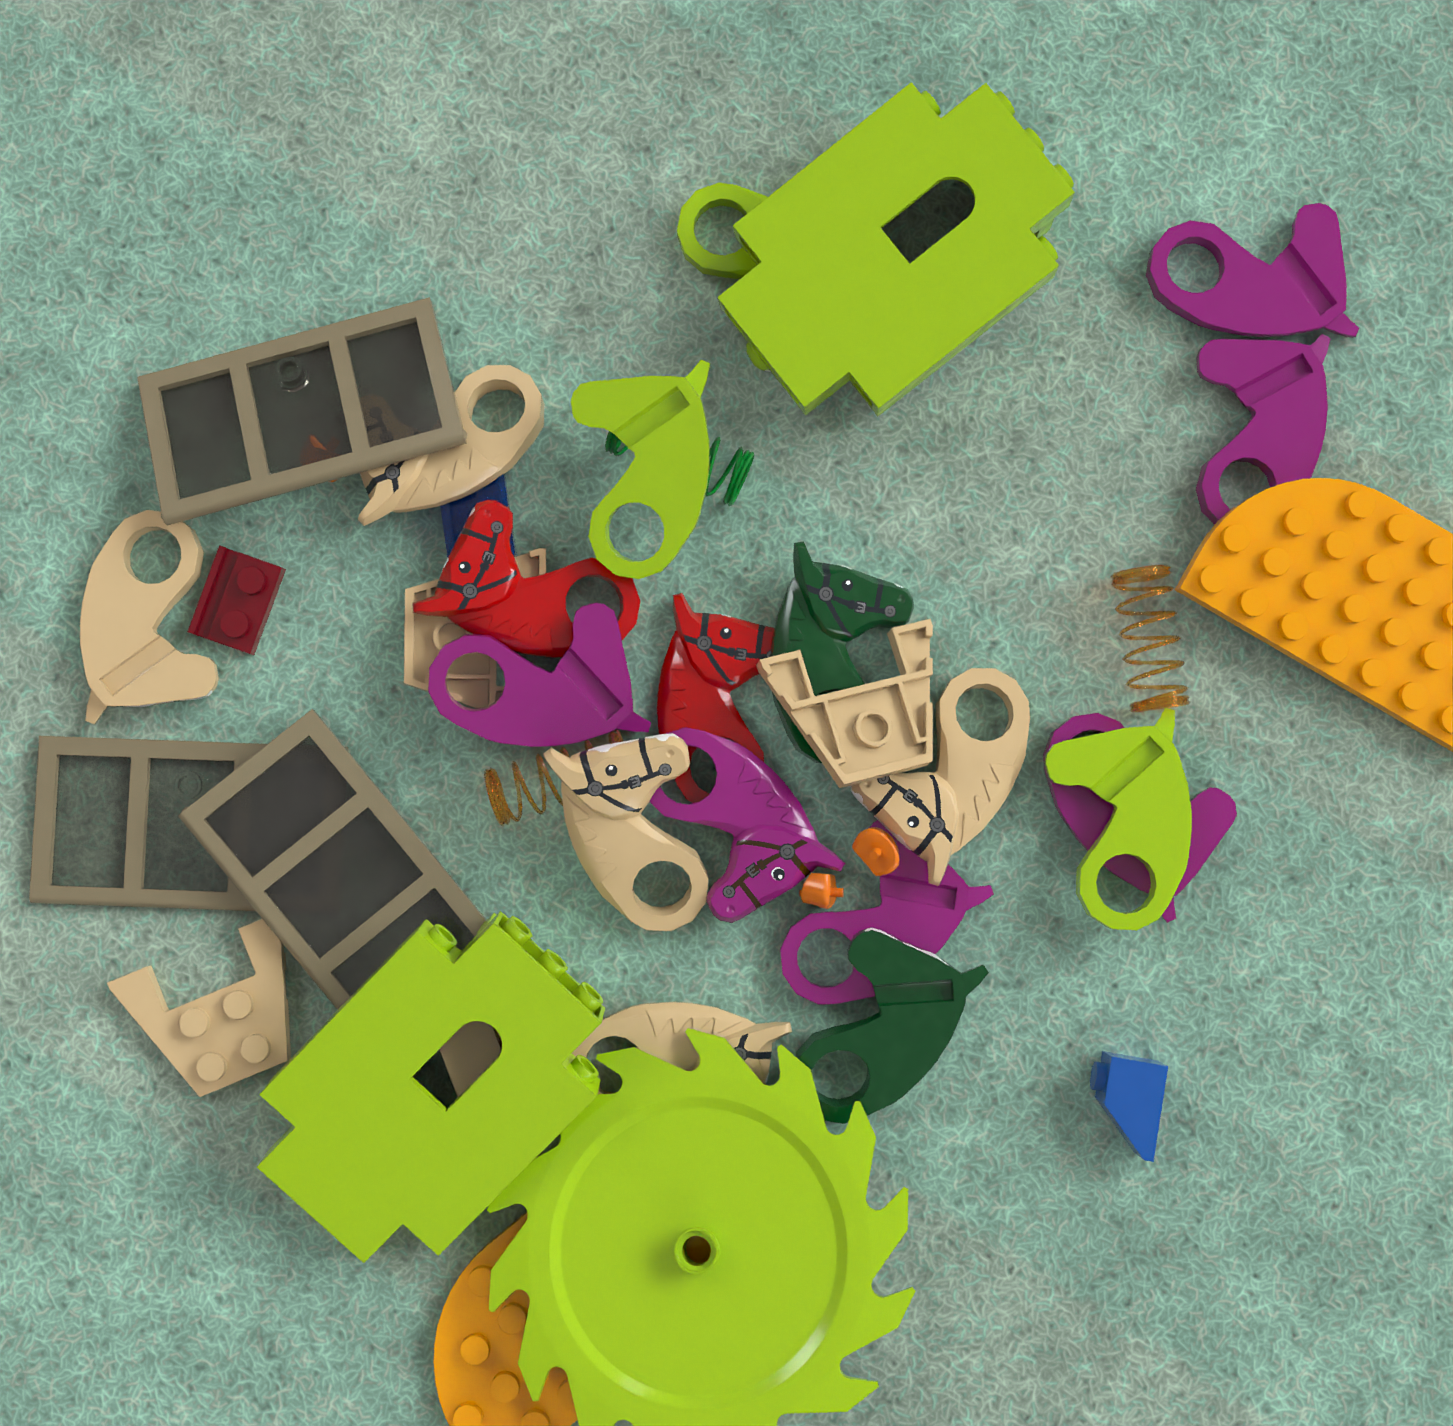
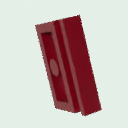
M219 545L187 632L255 655L286 569Z

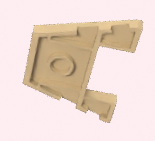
M538 548L514 557L523 578L546 573V548ZM439 579L405 589L404 684L428 692L429 667L443 645L464 634H470L455 625L447 617L413 613L412 603L434 596ZM478 652L464 654L455 659L448 668L446 676L448 691L458 703L475 709L485 708L496 702L503 693L504 686L496 685V661L486 654Z
M931 619L894 627L887 633L900 676L815 696L800 650L763 658L756 664L762 678L839 788L924 767L933 761V703L930 702V677L933 675V658H930V638L933 636Z
M263 919L238 928L255 975L171 1010L168 1009L152 966L144 967L107 983L109 990L199 1097L291 1059L288 999H286L285 981L286 953H284V944Z

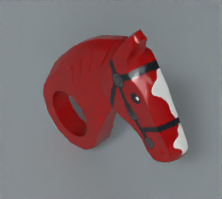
M487 499L477 503L471 511L443 567L434 596L412 603L413 613L447 617L455 625L470 634L490 635L514 652L525 655L562 658L573 640V622L566 611V596L570 587L576 581L585 577H597L607 581L616 590L620 599V613L617 621L622 640L637 623L640 598L633 578L613 574L601 562L592 557L549 573L523 578L510 547L509 539L513 529V513L509 507L497 500Z
M683 593L673 595L676 631L670 641L659 680L657 694L659 734H666L683 728L705 731L740 744L764 762V752L742 720L730 693L752 677L760 674L756 664L760 659L771 657L774 628L722 614L693 612L687 603ZM688 746L690 765L692 755L698 747ZM689 765L688 770L674 780L685 798L692 803H697L709 796V793L697 786L692 778Z

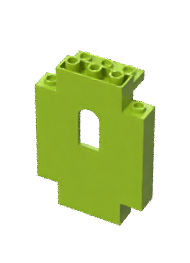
M911 82L733 225L735 238L757 266L717 297L720 308L805 415L850 381L877 417L880 416L1054 278L1059 264L1056 262L1058 254L1043 235L1050 231L1054 218L1070 206L1075 194L1072 189L1074 183L1069 173L1060 164L1053 166L1044 155V145L1039 136L1029 127L1024 130L1014 118V107L1001 91L994 93L989 85L984 83L940 118V107L931 94L927 91L920 93ZM945 180H958L966 184L974 196V209L971 214L909 263L882 228L938 183Z
M501 911L498 914L493 913L481 925L474 939L462 951L456 947L457 941L450 931L440 924L432 925L425 919L274 1075L259 1094L285 1117L292 1126L267 1151L257 1168L363 1263L402 1224L439 1256L597 1097L601 1082L597 1077L599 1075L597 1069L586 1057L582 1055L575 1057L572 1052L602 1023L605 1007L602 1005L603 999L591 985L586 982L580 984L566 972L568 970L566 963L558 954L550 949L542 950L530 939L532 937L530 929L515 916L508 918ZM473 1021L485 1022L494 1027L499 1033L502 1041L501 1053L446 1108L413 1076L459 1028Z

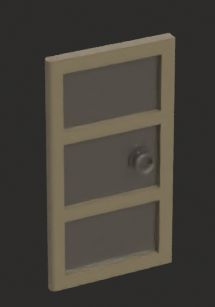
M430 297L137 377L161 508V518L167 526L467 444V433L463 429L437 318Z
M314 709L307 712L192 805L182 809V812L178 815L185 826L337 1010L425 919L432 925L440 924L450 931L457 941L456 947L461 951L474 939L481 925L487 920Z
M39 736L29 892L30 902L39 904L256 911L185 826L178 815L182 812V809L192 805L267 744ZM299 745L207 820L253 876H255L346 803L347 781L318 746ZM344 828L266 890L283 912L340 914L342 908L341 884Z

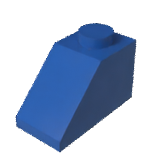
M1102 1051L1101 1062L1095 1061L1091 1069L1090 1088L1091 1090H1096V1100L1133 1152L1145 1161L1154 1162L1168 1066L1158 1060Z

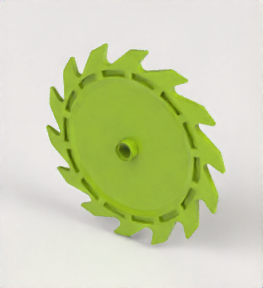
M687 1028L685 1033L700 1057V1064L693 1071H686L635 1047L597 1054L596 1060L620 1075L622 1079L620 1090L613 1094H597V1097L560 1133L561 1140L558 1146L535 1158L487 1208L489 1213H493L512 1205L520 1204L526 1208L528 1213L526 1222L491 1269L489 1311L495 1312L516 1290H523L529 1296L530 1304L518 1365L532 1401L539 1400L551 1368L560 1367L566 1372L579 1426H615L616 1422L620 1420H627L633 1426H778L777 1421L784 1414L848 1412L876 1390L879 1384L876 1380L846 1376L840 1368L841 1360L897 1329L916 1291L913 1287H909L889 1295L880 1296L872 1288L874 1277L908 1230V1188L903 1187L881 1209H873L868 1205L866 1194L876 1135L861 1102L855 1101L847 1127L843 1133L836 1135L829 1132L825 1124L811 1069L782 1044L777 1046L780 1078L776 1084L771 1086L765 1085L724 1037ZM701 1236L707 1240L711 1248L710 1257L707 1262L697 1263L689 1258L686 1244L690 1237Z

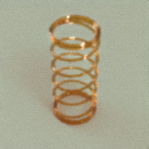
M1168 565L1131 568L1115 572L1110 576L1112 578L1111 585L1115 589L1122 591H1152L1119 603L1115 608L1119 614L1157 616L1131 624L1123 628L1118 635L1128 640H1165L1135 649L1125 654L1122 660L1126 663L1137 665H1170L1134 676L1126 682V685L1134 689L1175 690L1129 704L1131 707L1129 711L1131 712L1173 708L1191 703L1188 695L1174 696L1186 692L1189 687L1185 685L1131 684L1139 679L1173 670L1185 664L1181 660L1141 661L1127 659L1135 654L1172 644L1181 639L1177 635L1134 636L1123 634L1139 626L1177 615L1178 612L1176 611L1134 612L1119 609L1132 602L1172 591L1174 589L1172 586L1127 587L1116 585L1146 582L1167 577L1172 573L1169 571L1171 567Z
M618 730L616 732L612 731L608 735L609 744L624 741L621 732ZM586 739L584 742L585 750L592 749L591 742ZM562 746L560 753L569 757L566 748ZM537 753L536 762L541 784L542 810L534 802L515 761L512 762L518 802L517 818L507 805L497 772L491 767L489 770L485 769L484 778L487 793L499 825H509L510 818L515 822L520 821L522 817L520 784L533 809L540 815L544 814L547 801L544 775L557 801L563 806L562 798L556 790L540 754Z

